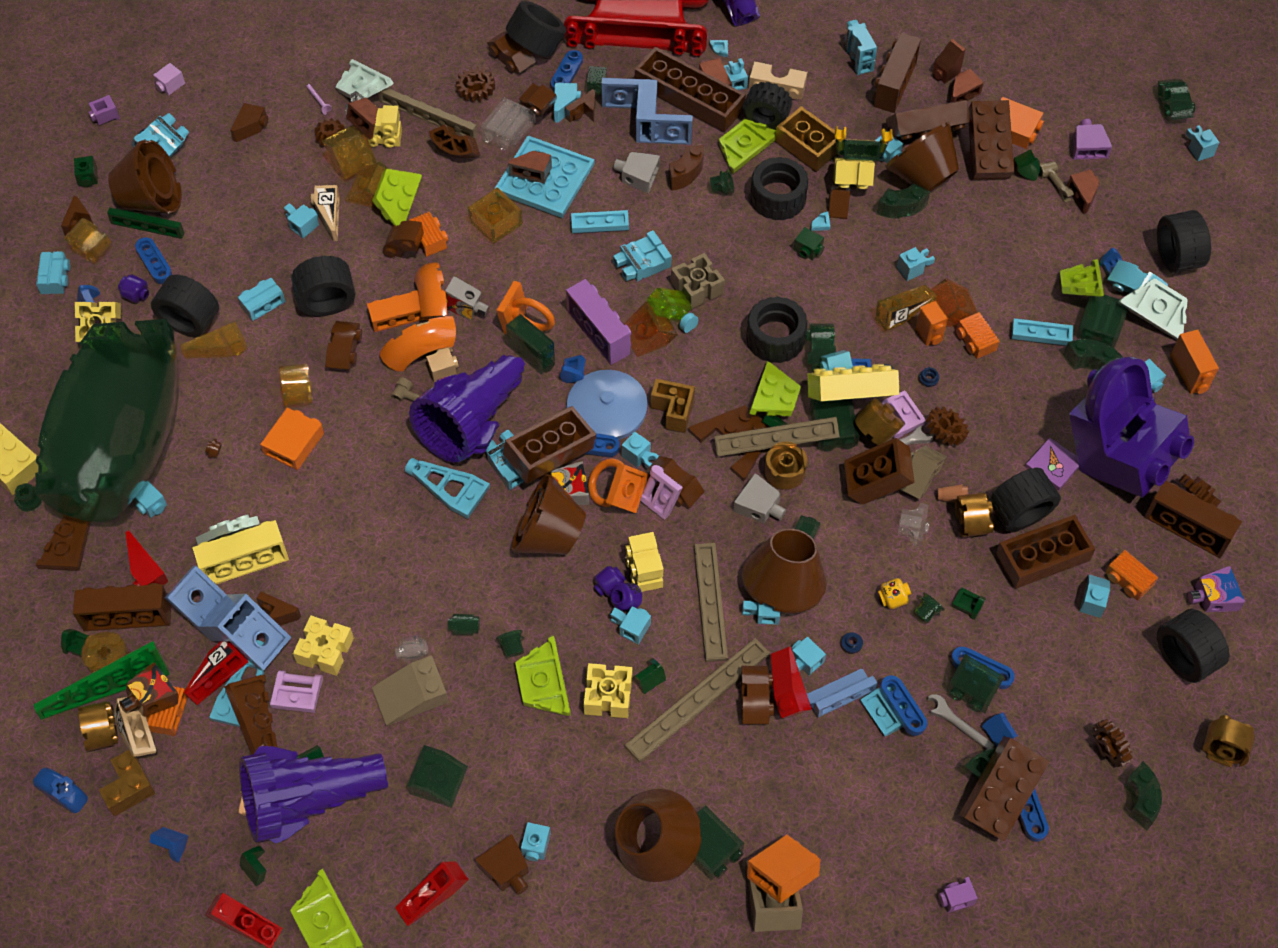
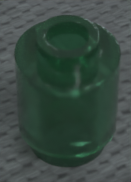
M453 614V618L448 620V631H452L453 635H474V633H479V616H474V614Z

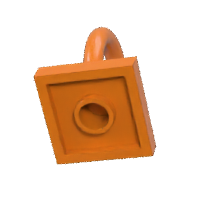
M513 281L496 310L503 333L509 336L512 335L519 321L537 331H549L555 325V318L545 305L525 297L521 282ZM527 307H533L541 312L547 319V323L541 324L525 316Z
M605 459L597 464L590 474L588 481L589 495L599 506H616L637 513L649 474L627 466L618 459ZM615 467L617 469L607 499L601 498L596 489L598 476L605 468Z

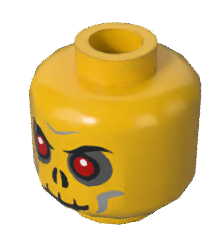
M899 578L882 583L881 590L878 591L883 606H888L889 609L906 605L909 601L908 595H911L908 583L903 584Z

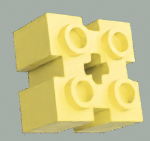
M383 105V108H378L373 139L369 140L362 133L363 146L375 147L378 144H384L389 148L400 146L402 125L401 121H399L400 113L398 106Z
M835 158L833 181L841 188H849L850 184H856L857 188L868 189V186H873L875 162L865 159Z
M75 302V318L80 319V326H75V342H97V337H100V342H121V327L116 326V319H121V303L99 302V307H97V303ZM98 317L101 320L100 326L95 324Z
M654 532L628 537L629 545L625 546L627 554L625 558L627 567L631 569L632 573L630 574L631 583L638 585L642 592L663 588V566L657 550Z
M310 616L303 630L306 639L300 638L293 652L295 660L298 664L310 668L318 664L321 671L337 676L344 661L341 653L348 652L354 639L351 628L334 623L333 627H329L326 620Z
M588 663L584 715L602 716V711L611 712V717L628 718L632 687V667L615 666L614 671L606 670V665Z

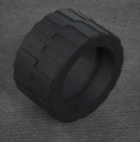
M521 1L507 23L506 31L516 43L528 51L542 57H550L565 35L566 27L558 17L547 9L533 2Z
M782 157L769 158L758 164L752 173L750 201L757 213L772 220H785L798 215L803 210L807 198L809 179L804 167L795 160ZM771 183H784L792 187L794 191L787 194H775L764 187Z
M1189 210L1161 217L1157 225L1156 235L1158 250L1166 268L1171 273H1178L1206 266L1211 256V237L1203 216L1197 210Z
M326 255L312 257L300 263L293 270V274H291L296 303L299 310L305 314L317 317L337 314L349 307L355 299L356 293L349 265L339 257Z
M179 274L169 275L150 303L153 313L164 325L188 337L202 336L219 310L218 301L209 289L194 279Z
M777 296L762 299L755 304L749 312L746 341L753 354L761 360L770 363L787 362L797 357L805 344L808 324L803 308L795 301ZM769 322H781L792 328L794 332L789 336L776 338L763 333L760 327Z
M1035 467L1022 471L1006 480L993 491L989 501H991L993 510L1005 529L1009 532H1017L1048 516L1059 505L1061 496L1044 470Z
M1187 609L1160 626L1157 630L1156 639L1163 658L1176 674L1188 682L1198 683L1229 662V646L1222 631L1209 616L1199 610Z

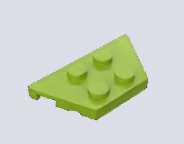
M744 119L719 139V145L731 172L734 174L773 143L776 137V130L767 128L766 124Z
M392 169L383 171L372 201L381 210L385 219H390L393 225H400L402 221L407 220L422 177L421 174Z
M1098 259L1092 260V265L1083 267V264L1060 271L1062 294L1104 296Z
M767 361L749 414L756 415L757 411H763L770 416H791L801 386Z
M552 636L541 647L534 648L530 651L529 655L523 656L515 662L523 705L570 716L571 713L554 636Z
M321 869L311 886H308L303 892L302 898L290 910L309 948H364L324 870Z

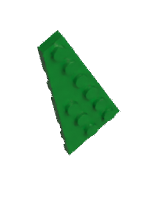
M152 641L35 703L34 709L39 718L43 720L125 691L126 684L154 662L165 676L170 675L169 668L155 642Z

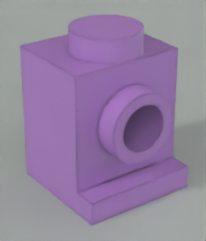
M110 95L89 103L91 111L88 113L92 121H97L98 125L113 119H120Z
M969 877L964 878L962 884L954 882L947 885L946 889L938 894L941 906L946 907L948 913L972 906L978 899Z

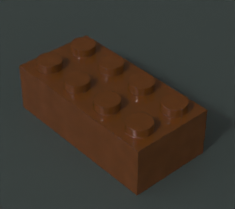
M901 32L898 39H894L892 44L893 51L888 52L887 64H883L880 72L881 77H877L874 87L877 89H875L872 100H875V108L895 113L917 63L921 38Z
M967 100L895 113L886 118L888 131L892 129L893 136L900 142L907 141L912 136L914 139H919L941 124L943 127L946 126V122L950 124L952 132L965 128V125L971 122Z
M1009 100L972 101L968 107L971 120L969 123L972 178L973 180L1010 179L1014 173Z
M571 406L506 439L503 455L527 484L592 450L597 434L577 410Z
M1168 481L1162 484L1144 517L1218 558L1222 557L1242 523L1236 516L1220 510L1214 504L1207 503L1195 494L1189 493Z
M1072 515L1000 542L996 556L1012 585L1017 589L1090 561L1095 548L1076 515Z
M150 583L144 586L132 584L126 587L106 586L99 589L87 587L82 590H75L73 615L84 632L170 626L172 604L165 599L167 592L163 584Z
M1003 736L959 815L1005 842L1050 761L1014 739Z

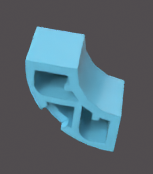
M1118 260L1107 279L1113 284L1112 287L1119 292L1125 291L1129 294L1154 278L1168 286L1165 281L1151 272L1143 273L1138 268L1139 266L1122 260Z

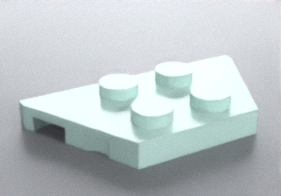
M352 59L349 62L351 68L349 71H344L341 80L336 85V89L339 93L356 101L365 97L368 98L394 83L391 78Z
M1155 278L1118 301V304L1176 340L1184 332L1187 298Z
M244 515L232 521L226 520L217 523V525L209 527L210 531L196 537L197 544L199 545L202 542L219 539L223 535L235 534L242 529L259 525L258 517L249 518V515Z

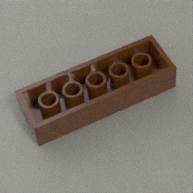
M657 47L635 68V79L657 80L658 97L724 132L742 113L743 104L746 99L745 93Z

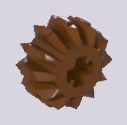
M331 118L329 121L324 119L323 123L318 122L314 131L317 143H320L322 148L327 146L330 149L331 146H334L337 149V144L343 145V140H346L345 126L341 124L339 119L334 121Z

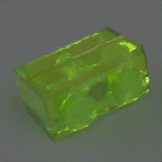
M657 288L647 298V302L653 307L656 316L681 320L692 309V305L686 300L684 293L679 290Z

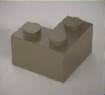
M926 445L912 452L911 459L915 483L901 488V490L918 499L924 497L933 478L939 474L947 456Z

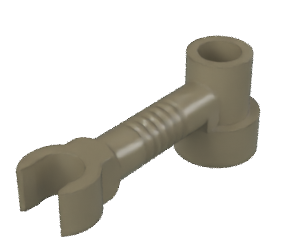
M1056 162L1040 163L1038 178L1050 177L1058 188L1064 202L1071 201L1069 196L1074 195V193L1063 184L1056 174L1058 170Z
M403 377L398 379L395 384L396 388L391 395L394 399L401 402L404 398L415 401L419 397L418 394L411 392L413 383Z

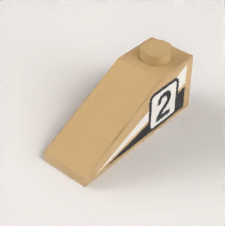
M315 186L314 194H311V203L315 205L316 212L333 241H338L340 202L338 186Z
M127 697L117 698L113 715L118 732L132 756L156 753L146 717L142 716L137 708L125 713L119 701Z

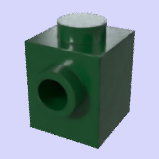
M93 156L74 158V174L79 187H89L98 184L97 165Z
M804 227L794 240L793 250L799 253L801 257L813 261L816 256H821L824 251V237Z

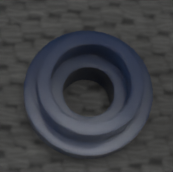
M932 367L925 368L919 375L920 382L928 387L935 386L940 378L937 370Z
M847 633L842 638V648L848 653H857L863 647V639L857 633ZM849 640H855L856 644H850Z

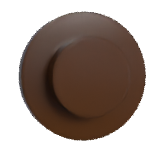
M215 438L212 442H208L205 450L210 459L218 457L222 445Z

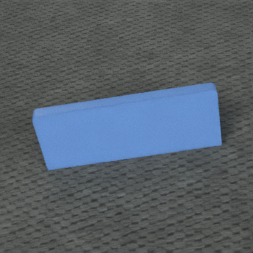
M859 669L808 693L807 696L818 718L873 692L876 689L877 681L874 676L868 678L864 670Z

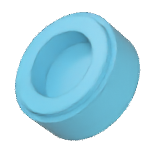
M693 313L686 314L680 321V329L685 333L690 332L697 326L698 317Z

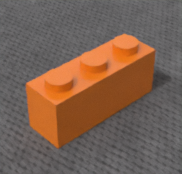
M418 290L367 303L374 332L432 318H421Z

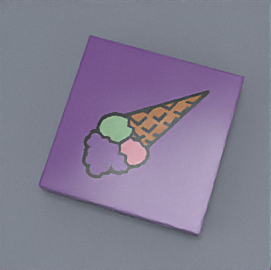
M1049 438L1028 461L1025 468H1042L1054 487L1059 491L1078 470L1079 463L1076 455Z

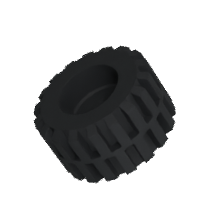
M759 82V84L756 83L749 89L742 112L746 119L755 123L766 124L767 128L776 130V127L789 116L793 105L792 97L789 96L788 91H785L783 87H779L778 84Z

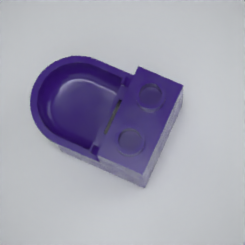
M1122 357L1108 362L1099 371L1092 370L1087 378V395L1069 413L1080 471L1143 498L1154 485L1161 486L1167 480L1171 466L1179 458L1185 459L1189 456L1194 446V437L1189 435L1187 415L1157 405L1154 402L1149 369L1146 363L1135 357Z

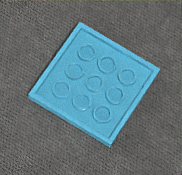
M527 136L514 158L531 151L550 154L552 168L545 184L509 175L508 166L495 187V193L563 218L595 165V159Z

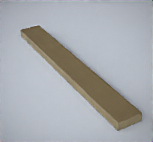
M756 638L753 639L625 744V748L640 763L741 679V666H757L770 655V652Z

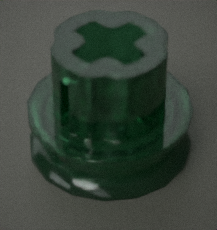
M729 169L725 172L720 171V175L710 178L713 193L724 192L726 195L729 192L734 193V182Z
M24 483L15 489L14 502L20 510L30 512L41 505L42 495L38 488Z
M923 592L922 598H918L921 603L913 612L925 623H928L934 615L940 617V612L945 611V609L934 598Z
M522 630L510 631L495 638L499 641L498 647H503L506 658H512L524 653L521 641L525 638L521 636Z

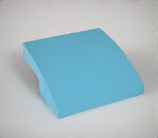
M887 687L889 691H894L893 688ZM879 688L861 699L884 736H888L903 727ZM899 705L901 709H906L903 705Z

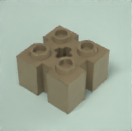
M705 253L692 258L690 265H686L684 262L671 268V283L678 293L683 291V300L690 310L704 304V298L709 297L712 300L724 294L725 280L717 269L712 271L713 264Z

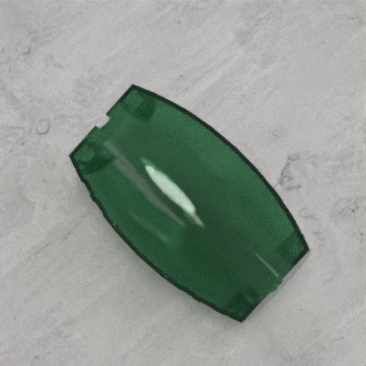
M167 319L135 321L136 327L141 332L140 334L130 331L125 322L93 324L79 343L81 349L77 355L72 354L69 360L72 363L68 370H63L55 386L45 413L38 441L40 455L36 456V463L38 464V472L35 473L36 494L48 506L64 515L84 521L104 522L114 520L127 508L151 475L170 431L177 394V357L174 331Z

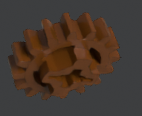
M477 66L476 70H473L472 67H469V71L463 70V75L458 74L456 90L459 92L460 97L465 96L466 101L471 98L472 102L475 99L481 102L483 97L488 99V94L493 95L495 79L491 72L486 73V68L479 70Z
M936 407L931 410L926 418V422H928L926 427L931 428L930 433L935 434V438L942 440L944 444L947 441L950 446L954 443L958 446L964 442L969 433L967 430L969 426L963 423L965 419H960L958 417L959 413L953 412L952 409L947 411L945 407L941 409Z
M1184 473L1179 479V482L1187 488V492L1193 493L1198 498L1215 506L1221 503V500L1213 495L1215 489L1197 476L1193 480Z
M1108 719L1094 724L1093 731L1095 733L1093 736L1102 756L1110 759L1113 765L1116 764L1117 767H1122L1131 762L1130 759L1133 757L1130 753H1132V750L1123 730L1118 726L1115 727L1112 721L1109 722Z

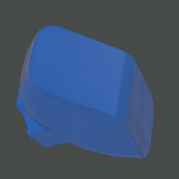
M48 767L42 768L33 779V785L39 791L71 813L79 812L88 801V796L73 783V780L67 776L64 777Z

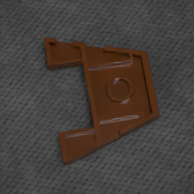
M744 405L690 426L688 432L701 443L715 431L724 435L769 428L770 426L762 422L763 420L757 415L749 414L750 409ZM764 449L743 452L744 456L731 466V471L744 482Z

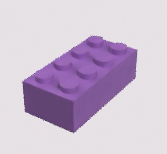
M584 279L566 289L567 312L608 363L612 365L630 355L631 331L626 324L623 325L619 315L609 308L607 300L600 297L596 287L593 284L590 285Z

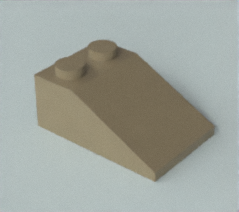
M432 655L408 664L372 687L386 726L449 703L446 690Z
M746 860V868H747V869H748V861H749V860ZM748 879L754 932L801 929L803 908L799 891L782 903H779Z

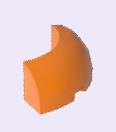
M437 262L423 265L418 269L414 277L419 294L421 318L447 316L446 292L441 290L444 279L442 271L437 270V268H440Z
M453 316L429 319L427 324L421 326L414 324L402 330L401 336L395 340L391 338L381 349L379 355L383 363L395 371H405L408 365L418 357L437 349L453 347L456 338V326Z

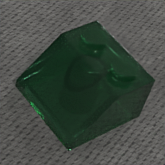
M965 654L948 685L947 692L953 699L957 701L962 700L969 704L972 710L976 712L981 711L985 714L996 697L1005 676Z
M424 745L407 785L410 795L452 808L468 766L445 751Z

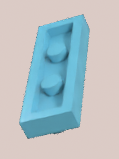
M628 210L571 213L572 233L629 230Z
M1014 318L1012 323V339L1071 346L1073 325Z

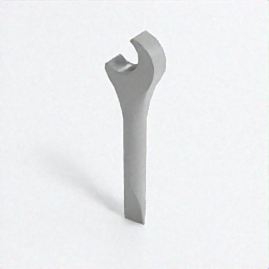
M919 426L913 433L899 440L906 445L927 444L933 440L935 434H924L921 431L922 426Z
M930 695L928 697V701L931 700L937 704V708L931 710V715L951 722L988 751L992 749L994 744L957 717L948 707L943 697L939 695Z

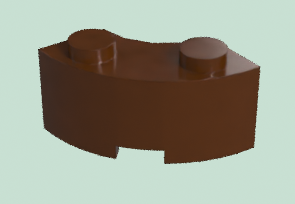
M507 31L500 33L487 42L491 55L496 56L506 65L510 72L520 73L536 62L532 53L516 43Z
M532 83L519 100L524 112L542 116L556 101L557 96L545 85L538 86Z
M442 125L428 131L433 142L447 153L461 158L481 156L475 138L468 135L458 136L452 127Z
M704 144L685 146L683 156L677 161L669 163V179L672 191L690 185L700 175L703 168Z
M402 221L400 225H393L383 247V254L393 258L395 256L402 257L404 252H417L424 234L422 222Z
M336 321L331 330V343H328L325 367L349 370L357 361V353L355 351L359 341L362 339V329H360V323Z
M659 456L645 471V473L649 474V479L652 466L658 465L663 468V472L683 487L675 503L678 507L691 508L705 492L697 478L685 472L672 458ZM656 482L654 486L655 489L658 488L660 482Z
M741 666L743 724H769V716H774V703H769V687H773V676L768 674V666Z

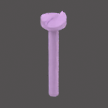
M308 84L306 87L322 106L321 112L326 115L327 112L332 110V107L329 104H325L313 87Z

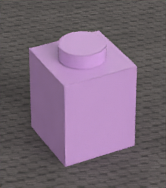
M171 63L153 75L156 82L155 87L158 91H164L167 95L172 94L185 84L182 72Z

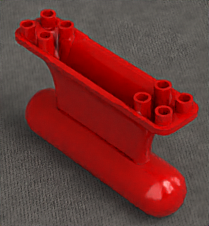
M586 0L597 2L593 11L588 16H568L564 21V26L566 27L564 38L570 47H576L578 44H585L587 48H594L595 45L646 49L657 47L661 50L673 51L677 55H682L686 52L692 53L694 56H700L707 48V29L702 25L687 24L684 19L683 8H700L706 5L709 0Z

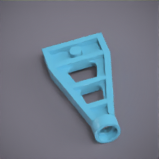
M411 458L405 467L406 473L415 477L450 510L467 519L490 488V483L473 474L418 461L414 458ZM431 472L444 476L438 485L433 484L427 479ZM451 480L464 484L456 497L450 496L444 490V487Z
M256 640L260 646L264 644V642ZM246 657L249 662L231 676L227 684L242 680L241 677L247 667L256 668V676L263 675L264 670L257 668ZM224 687L215 701L209 718L212 721L240 727Z

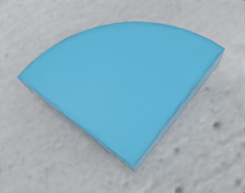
M710 40V47L714 53L728 57V40Z
M828 212L819 214L812 221L811 231L830 230Z

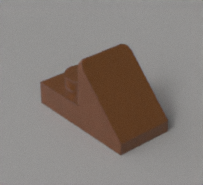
M592 89L565 107V118L570 123L575 119H580L583 114L594 122L595 90Z
M831 184L829 218L847 219L850 186L849 188H841L836 184Z
M73 196L61 224L65 236L72 238L75 231L79 230L80 223L94 225L88 211L77 196Z
M260 592L257 596L260 608L267 614H270L269 616L279 626L300 619L301 614L298 607L264 592Z

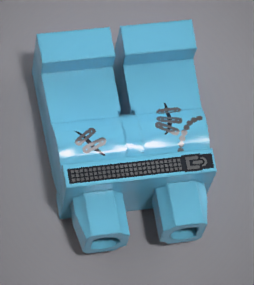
M857 20L848 21L846 26L847 35H845V50L847 53H850L851 59L856 62L855 72L857 75L872 72L875 66L877 46L866 29L865 23L859 24Z
M168 113L163 117L159 116L143 132L136 135L131 145L134 147L139 141L144 139L147 141L153 140L171 157L183 145L189 131L184 126H180L175 130L172 125L176 120Z
M653 230L648 232L646 237L636 242L620 246V252L613 256V263L617 268L626 265L621 271L625 281L635 278L638 282L642 278H647L670 268L672 261L671 254Z
M506 430L500 435L502 443L496 445L491 440L485 452L488 462L510 491L523 483L524 480L503 455L505 440L514 436L509 430Z

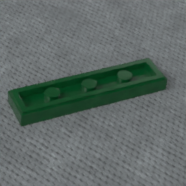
M110 207L107 211L113 225L179 239L183 238L185 234L181 222Z

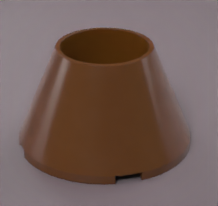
M946 122L944 127L941 124L905 148V151L899 156H894L885 165L886 169L924 194L947 181L959 171L950 124Z
M144 139L139 141L109 173L110 191L115 201L123 209L168 214L178 210L182 199L181 184L176 182L174 172H177L166 151L153 140L147 141Z
M546 474L533 491L527 503L529 506L524 516L521 515L515 530L511 550L517 553L568 554L577 541L584 525L586 512L552 475Z
M787 528L775 532L746 560L742 570V581L750 596L761 605L764 602L775 607V611L797 613L809 610L821 601L826 591L827 582L817 545L810 535L801 530Z
M651 789L633 797L619 814L614 831L615 849L623 866L632 875L649 882L669 881L679 877L688 870L695 861L702 842V837H700L701 822L693 805L682 795L667 789ZM656 813L661 822V835L656 845L643 853L637 841L638 828L647 816Z

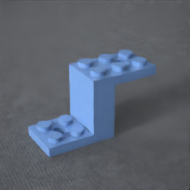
M602 78V107L637 108V143L691 145L693 115L656 114L657 80Z
M196 565L191 567L165 597L210 641H230L260 670H265L292 638L247 594L227 595ZM194 590L199 591L201 595L198 602H194L191 599V594ZM260 633L265 636V643L261 646L256 641L257 635Z

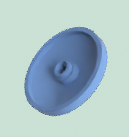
M599 370L585 375L584 379L574 384L568 395L567 408L573 406L595 433L612 435L620 440L633 434L644 422L647 414V396L640 383L630 375L616 370Z

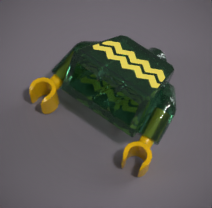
M838 126L835 127V151L839 155H844L843 159L879 161L880 156L884 155L889 142L893 140L892 129L888 132L882 129V139L875 141L846 139L847 128L844 127V130H839Z

